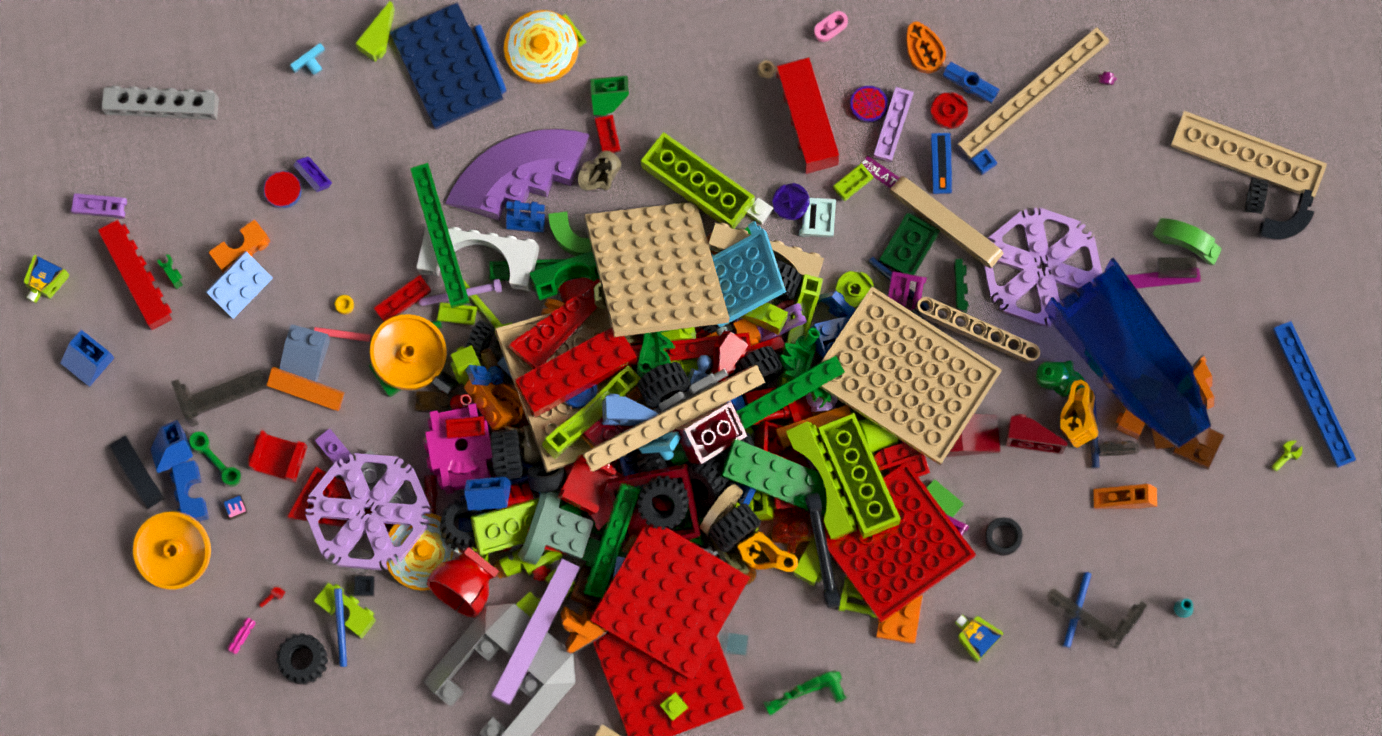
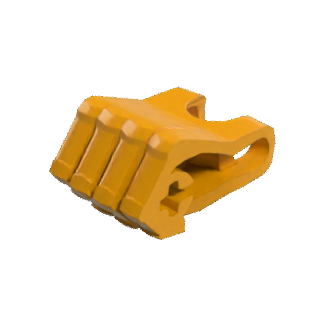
M1077 380L1072 383L1069 399L1063 407L1060 416L1062 434L1076 448L1095 439L1099 433L1093 412L1095 395L1088 383L1083 380ZM1080 385L1084 386V388H1080V389H1078L1077 392H1076V389H1077L1078 386H1080ZM1077 412L1080 419L1076 417L1075 421V419L1071 416H1073Z
M760 531L754 532L751 536L737 544L742 561L754 569L777 568L786 572H792L798 566L796 555L780 549ZM750 547H754L759 551L763 550L770 562L756 564L754 559L760 554L756 552L751 553L749 551ZM788 557L794 561L791 567L784 565V560Z

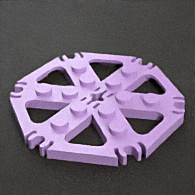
M1034 208V215L1030 216L1026 209L1023 216L1020 211L988 238L1004 253L997 261L998 263L1021 270L1007 284L999 286L995 281L993 267L990 269L983 265L990 299L996 295L992 302L995 303L997 300H1001L1003 304L1000 305L999 310H1003V313L1045 327L1047 324L1050 327L1051 319H1056L1057 324L1060 325L1061 317L1064 324L1097 296L1094 293H1098L1099 289L1095 288L1093 284H1101L1103 281L1095 237L1093 236L1089 239L1092 234L1091 231L1088 234L1082 233L1086 226L1085 224L1076 228L1081 224V221L1043 208H1039L1040 215H1038V209ZM1048 219L1065 224L1069 228V232L1050 248H1048L1043 225L1044 221ZM1016 225H1022L1028 251L1005 244L1002 241V237ZM1081 247H1087L1090 252L1093 268L1090 271H1084L1063 262ZM1040 261L1043 263L1044 266L1047 265V267L1045 268L1044 275L1043 271L1040 268H1037L1040 265ZM1056 283L1082 291V298L1071 307L1063 308L1060 304ZM1034 286L1037 288L1041 312L1038 314L1016 306V301Z
M354 453L356 456L355 461L354 457L350 454L349 463H344L341 458L339 462L342 467H339L336 461L310 493L309 498H315L316 500L307 499V502L314 504V507L306 509V512L309 514L306 517L321 554L326 559L331 555H335L332 561L334 565L383 571L380 563H382L385 569H388L386 565L388 560H392L397 565L395 556H398L399 562H401L428 528L427 525L422 524H429V520L423 519L422 516L431 513L427 509L430 508V505L414 468L410 464L405 468H401V465L404 463L403 459H399L396 456ZM367 462L387 465V471L370 491L361 466ZM336 475H341L344 478L352 500L327 498L323 496V491ZM405 481L411 482L417 496L415 504L388 503ZM371 508L372 514H367L366 516H364V509ZM320 518L348 520L331 541L324 539L318 525ZM384 523L413 526V531L401 546L395 547ZM366 532L374 551V557L370 560L350 558L348 556L349 552Z

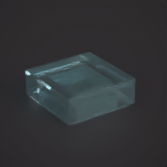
M729 633L726 653L746 656L748 635Z

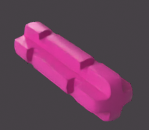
M248 617L245 618L242 623L243 626L239 628L233 638V643L231 642L227 648L233 654L238 653L240 645H243L250 634L249 630L255 626L256 622Z

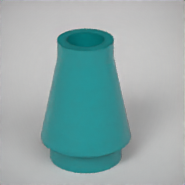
M1180 599L1174 605L1175 613L1181 618H1187L1193 613V602L1190 599Z

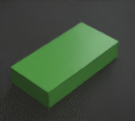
M935 479L927 487L946 515L953 518L963 507L964 503Z

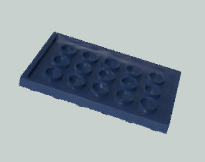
M458 2L390 32L435 130L504 100Z

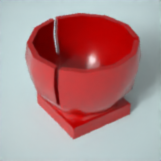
M468 547L459 552L454 559L441 562L431 572L427 580V586L448 607L454 611L457 610L458 613L464 616L475 618L483 610L488 600L489 580L493 579L499 571Z

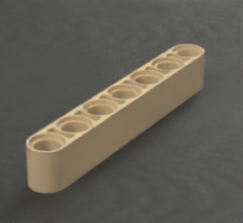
M901 176L889 190L896 199L933 227L941 230V233L986 267L991 269L1004 254L998 246L906 177Z
M922 297L915 305V309L923 318L1020 361L1032 363L1040 356V349L1036 344L932 298ZM920 303H927L929 311H923L920 308ZM939 310L946 312V319L939 318ZM956 318H961L964 321L963 327L956 325ZM973 326H979L982 329V334H975ZM991 334H997L999 342H993L990 337ZM1009 341L1016 343V350H1011L1008 347ZM1026 349L1033 350L1034 358H1029L1026 355Z

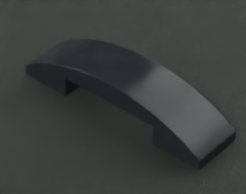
M125 435L109 445L146 507L150 509L163 501L165 498L138 457L127 436Z

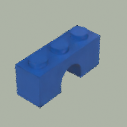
M193 460L173 466L170 476L172 483L176 484L177 490H174L176 502L179 501L180 503L178 512L188 514L198 522L208 520L209 515L206 501L203 497L190 498L188 495L192 485L202 483L197 462Z

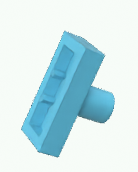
M319 43L293 62L290 68L296 73L306 65L313 75L318 74L322 67L315 58L322 54L325 48Z
M678 432L666 433L639 447L642 454L659 452L664 460H669L674 456L673 450L681 437Z

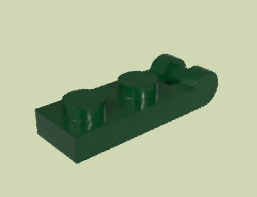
M955 259L956 310L967 313L969 303L965 300V295L968 294V285L964 283V276H967V265H963V259Z

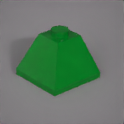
M628 75L590 79L593 115L606 116L612 114L629 96Z

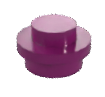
M1103 71V74L1098 75V78H1100L1099 83L1114 85V81H1117L1114 73Z

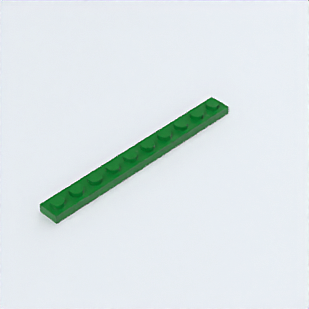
M836 355L821 362L738 409L736 413L743 428L750 427L842 375L845 371ZM678 443L673 450L674 456L670 459L674 466L682 465L689 461L681 443Z

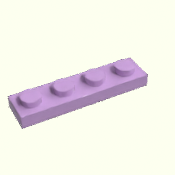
M898 87L895 88L876 146L875 158L892 163L914 92Z

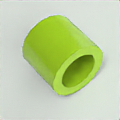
M864 419L858 422L872 454L879 452L883 448L898 444L897 437L871 420Z

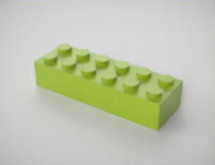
M664 132L641 160L642 169L689 202L697 205L700 210L719 223L728 224L732 229L736 228L755 202L753 194Z
M853 413L818 427V436L825 445L826 455L833 464L834 473L841 483L843 494L849 502V508L857 521L862 538H867L899 525L900 516L855 414Z

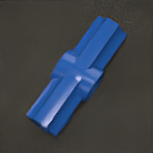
M952 61L943 73V77L962 87L966 93L974 94L990 104L995 100L1000 90L981 79L976 72H969ZM973 80L976 84L969 85L967 81Z

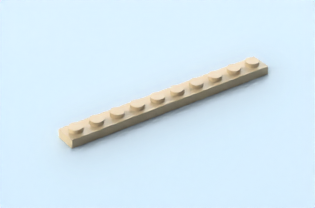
M1096 27L958 143V147L969 159H972L1105 47L1110 40Z
M754 364L583 452V456L590 470L594 471L765 383L758 366Z

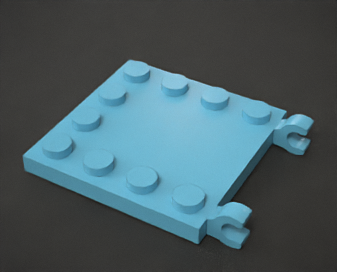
M755 221L748 224L751 232L749 237L714 256L711 252L728 311L729 323L786 292L767 232L761 229L760 225L757 226ZM722 323V324H717V325H718L719 327H722V326H724V325H726V324H728V323Z

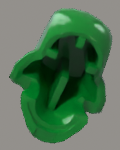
M1071 360L1065 362L1045 361L1038 366L1036 371L1038 385L1054 390L1055 393L1062 397H1066L1068 393L1070 395L1071 385L1074 381L1085 380L1079 372L1074 370V363ZM1082 385L1078 386L1077 389H1076V392H1077L1078 389L1084 388V386H1082Z

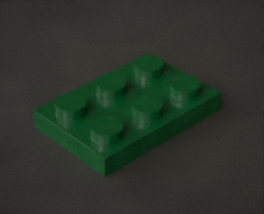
M907 212L879 262L897 272L915 275L941 230Z

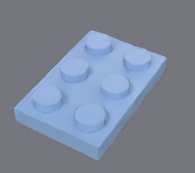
M245 251L205 292L234 319L273 277Z

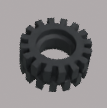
M1251 179L1246 195V212L1262 214L1268 190L1267 180Z
M479 320L475 327H473L465 347L472 345L476 356L481 357L480 352L488 348L492 340L495 326Z

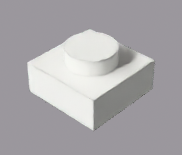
M757 198L747 211V215L763 224L773 212V207Z

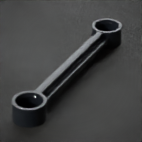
M818 492L806 494L805 501L812 523L824 586L825 604L828 609L839 607L840 599L833 577L821 514L820 496Z

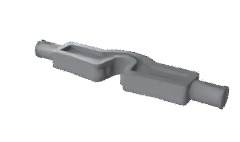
M723 368L716 374L708 375L690 385L689 391L678 392L660 403L659 407L653 411L661 413L719 383V380L728 376L727 371Z

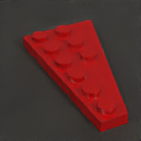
M318 467L314 469L287 517L289 519L308 522L306 515L309 514L306 512V509H312L314 504H309L307 499L316 500L315 498H309V495L327 472ZM334 477L323 491V496L327 498L352 500L346 483L337 477ZM371 508L364 509V516H366L367 514H372ZM320 518L318 523L343 527L348 520ZM384 523L388 533L395 524Z

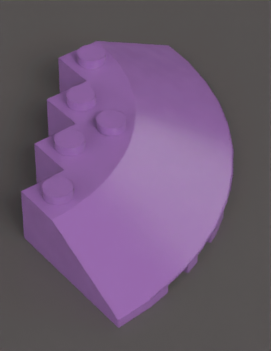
M544 129L526 132L503 140L477 157L466 168L452 188L446 204L499 221L507 201L521 200L522 203H526L529 192L547 198L553 181L569 186L572 185L589 134L573 130Z

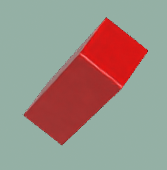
M807 57L776 66V79L779 78L783 85V102H787L789 105L791 126H794L798 134V150H801L805 157V174L838 166L839 152L810 58Z

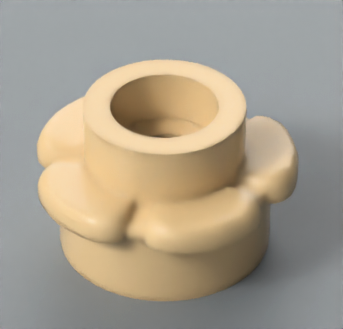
M763 61L757 67L759 70L758 74L762 78H771L773 73L776 72L775 66L770 61Z

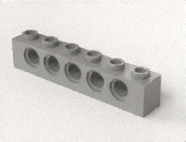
M110 86V88H104L102 110L105 115L217 120L219 98L211 90L195 92L192 89L177 91L173 88L158 90L153 87L147 89L129 87L125 89L119 86ZM122 98H128L126 102L119 103ZM140 99H146L143 104H138ZM159 100H165L163 104L157 105ZM183 100V103L181 105H175L177 101ZM202 101L200 106H194V103Z

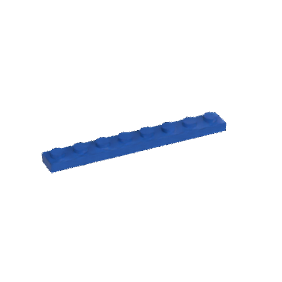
M1292 321L1273 328L1277 341L1336 467L1340 468L1355 462V455Z

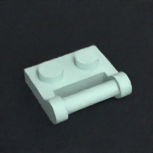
M810 198L809 207L802 217V228L799 235L802 237L833 238L836 199ZM811 206H817L815 229H809Z

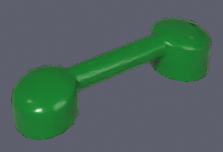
M198 431L190 436L189 441L192 450L198 454L204 453L222 473L224 485L235 487L241 482L240 471L234 467L227 468L210 450V441L204 432Z

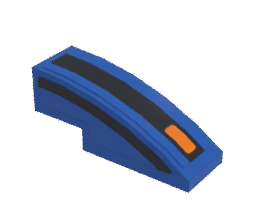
M931 133L933 194H952L950 133Z

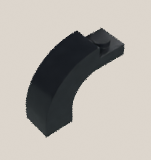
M1307 189L1301 190L1296 210L1288 220L1280 222L1262 218L1257 237L1267 240H1282L1302 232L1308 226L1315 211L1308 210L1314 199V196H1311L1312 191Z

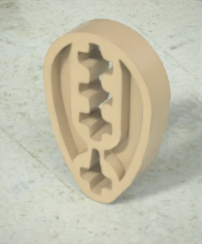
M735 484L729 486L714 503L699 528L708 535L710 529L737 504L743 490Z

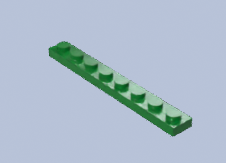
M429 163L412 167L410 170L450 306L455 308L468 304L470 300Z

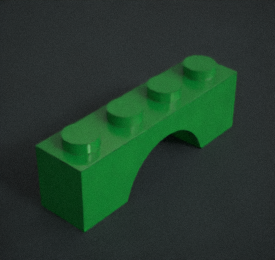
M593 251L529 273L539 300L558 294L559 287L570 279L577 277L588 278L592 281L600 279Z

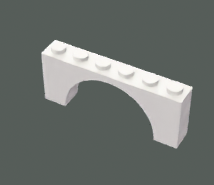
M426 225L417 270L420 274L438 276L440 268ZM450 227L448 229L455 251L470 245H484L497 250L508 262L510 269L509 284L511 288L531 291L532 282L529 273L535 271L539 246L534 240L527 238L517 240L514 236L498 237L495 233L480 234L476 230H469V232L461 231L457 227Z

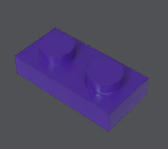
M309 156L296 160L293 166L316 192L331 186L332 182Z

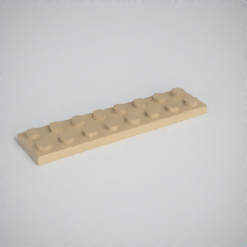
M1186 111L1182 115L1171 147L1251 177L1267 180L1270 184L1300 194L1303 189L1311 190V196H1314V198L1327 163Z

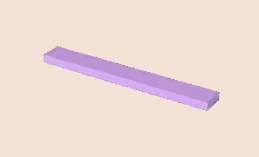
M564 559L561 560L492 694L493 698L510 706L580 567Z

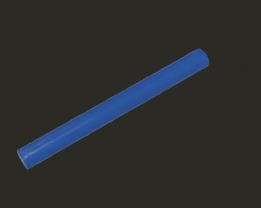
M477 25L474 29L501 94L507 92L482 26Z
M1084 572L1063 643V646L1066 648H1070L1092 575L1089 572Z
M335 588L339 666L345 667L347 666L342 588Z

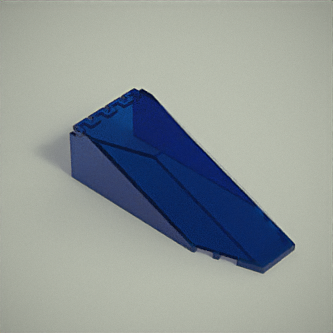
M1113 257L1110 259L1104 272L1092 279L1096 286L1089 281L1077 289L1079 297L1076 292H1072L1061 299L1064 307L1052 297L1045 311L1056 330L1126 409L1176 447L1180 448L1212 426L1205 404L1203 405L1199 385H1197L1194 369Z

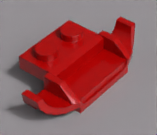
M905 442L883 448L874 456L879 471L888 468L890 474L908 462L918 477L930 473L925 455Z

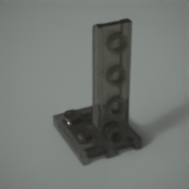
M262 370L254 371L194 395H191L189 388L186 387L185 383L182 384L179 379L171 381L182 414L191 427L199 425L197 416L268 388Z
M1051 589L1047 595L1049 603L1057 608L1060 606L1065 610L1064 613L1068 617L1078 619L1082 627L1088 631L1092 629L1097 633V637L1105 643L1108 641L1111 643L1110 646L1116 650L1148 606L1142 601L1138 605L1134 603L1126 616L1128 619H1123L1114 632L1056 589Z

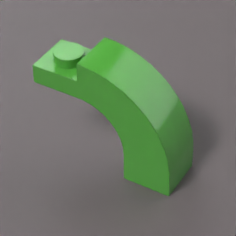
M567 212L548 214L552 235L564 251L573 256L592 251L590 239L579 237L570 229Z
M1160 218L1153 232V235L1164 244L1184 247L1194 252L1209 265H1215L1222 250L1215 243L1216 239L1211 235L1182 221Z

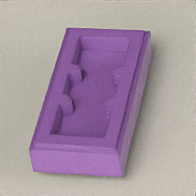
M330 428L315 440L333 463L338 462L339 467H342L339 462L341 458L346 464L350 462L349 455L351 453Z

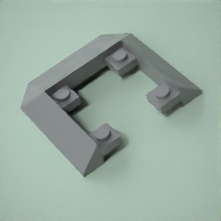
M516 604L486 606L424 680L425 684L434 694L452 707L464 691L451 679L471 655L477 651L486 660L491 661L497 652L503 648L512 656L531 617ZM548 632L528 669L530 673L519 686L532 700L508 728L492 717L480 732L483 736H531L576 683L574 654L567 652L566 648Z

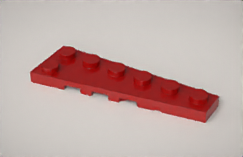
M596 279L559 309L553 311L547 318L541 320L532 329L514 340L508 348L533 369L546 363L598 308L594 303V287L601 283L600 280Z

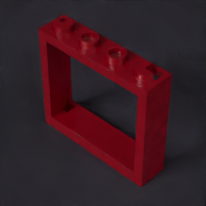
M686 464L609 480L608 487L612 504L614 505L621 483L638 486L649 483V480L652 478L656 480L657 476H662V479H665V476H670L669 479L682 477L684 489H687L688 507L693 527L673 530V532L688 541L700 536V522ZM628 529L622 542L623 551L630 550L636 538L630 539Z

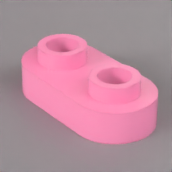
M836 11L822 20L815 27V38L821 42H827L847 27V15L841 11ZM839 20L842 23L840 25H837L835 21ZM825 31L827 34L821 35L820 32Z

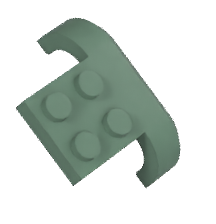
M559 491L538 492L540 493V498L524 545L517 553L519 559L535 565L542 556L545 546L581 559L594 521L558 508L561 500L558 498Z

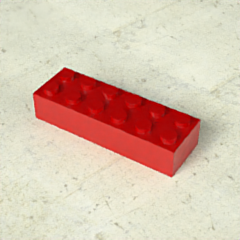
M611 327L515 379V385L532 415L536 418L617 374L628 365L635 364L637 356L626 337H614Z

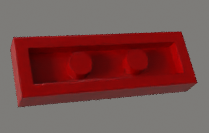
M419 275L374 307V310L382 321L385 322L392 317L400 315L432 291L421 275Z

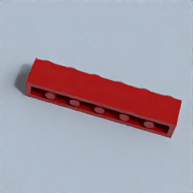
M117 219L98 229L151 330L171 321L170 314L172 310L168 303H163L161 298L164 295L159 286L155 288L153 282L156 280L151 271H146L144 266L147 263L142 255L138 256L136 250L139 248L134 239H129L128 234L130 231L126 224H121Z

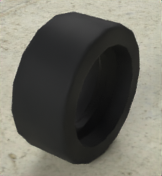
M543 463L530 467L528 470L529 487L537 492H550L563 487L565 483L564 467L546 472Z
M1007 517L997 518L992 521L987 527L985 541L989 550L1001 556L1011 555L1016 552L1023 538L1020 525L1015 520ZM1002 525L1009 526L1015 533L1014 543L1006 548L997 546L992 537L995 528Z

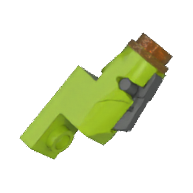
M519 544L500 557L493 567L499 571L497 573L499 579H506L511 575L520 573L524 568L530 576L538 567L548 566L561 559L563 555L562 553L544 551V555L540 557L537 564L532 565L519 559L517 553L523 547L522 544Z

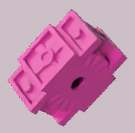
M476 403L469 404L467 408L441 413H438V411L430 412L431 418L427 419L430 431L425 432L426 438L423 439L427 454L430 456L426 457L428 469H430V473H434L436 478L438 477L441 490L444 489L447 495L453 494L454 491L465 489L467 480L491 478L489 467H493L490 443L491 433L487 420L484 421L485 436L446 439L445 419L479 417ZM461 447H467L464 451H459Z

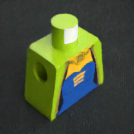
M34 254L24 279V284L31 289L26 298L33 303H37L41 295L49 299L52 298L70 275L65 269Z
M962 614L955 622L963 630L958 635V640L976 663L1004 634L979 616H976L970 622Z

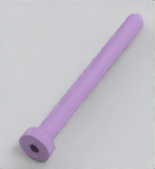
M495 279L494 283L467 288L466 290L468 296L494 290L497 293L502 292L500 279ZM447 293L422 298L419 300V304L425 306L448 301L449 299Z

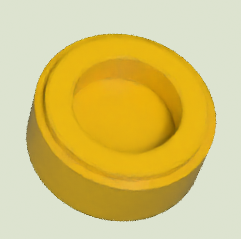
M341 295L335 300V308L338 313L347 315L353 311L354 302L350 296Z

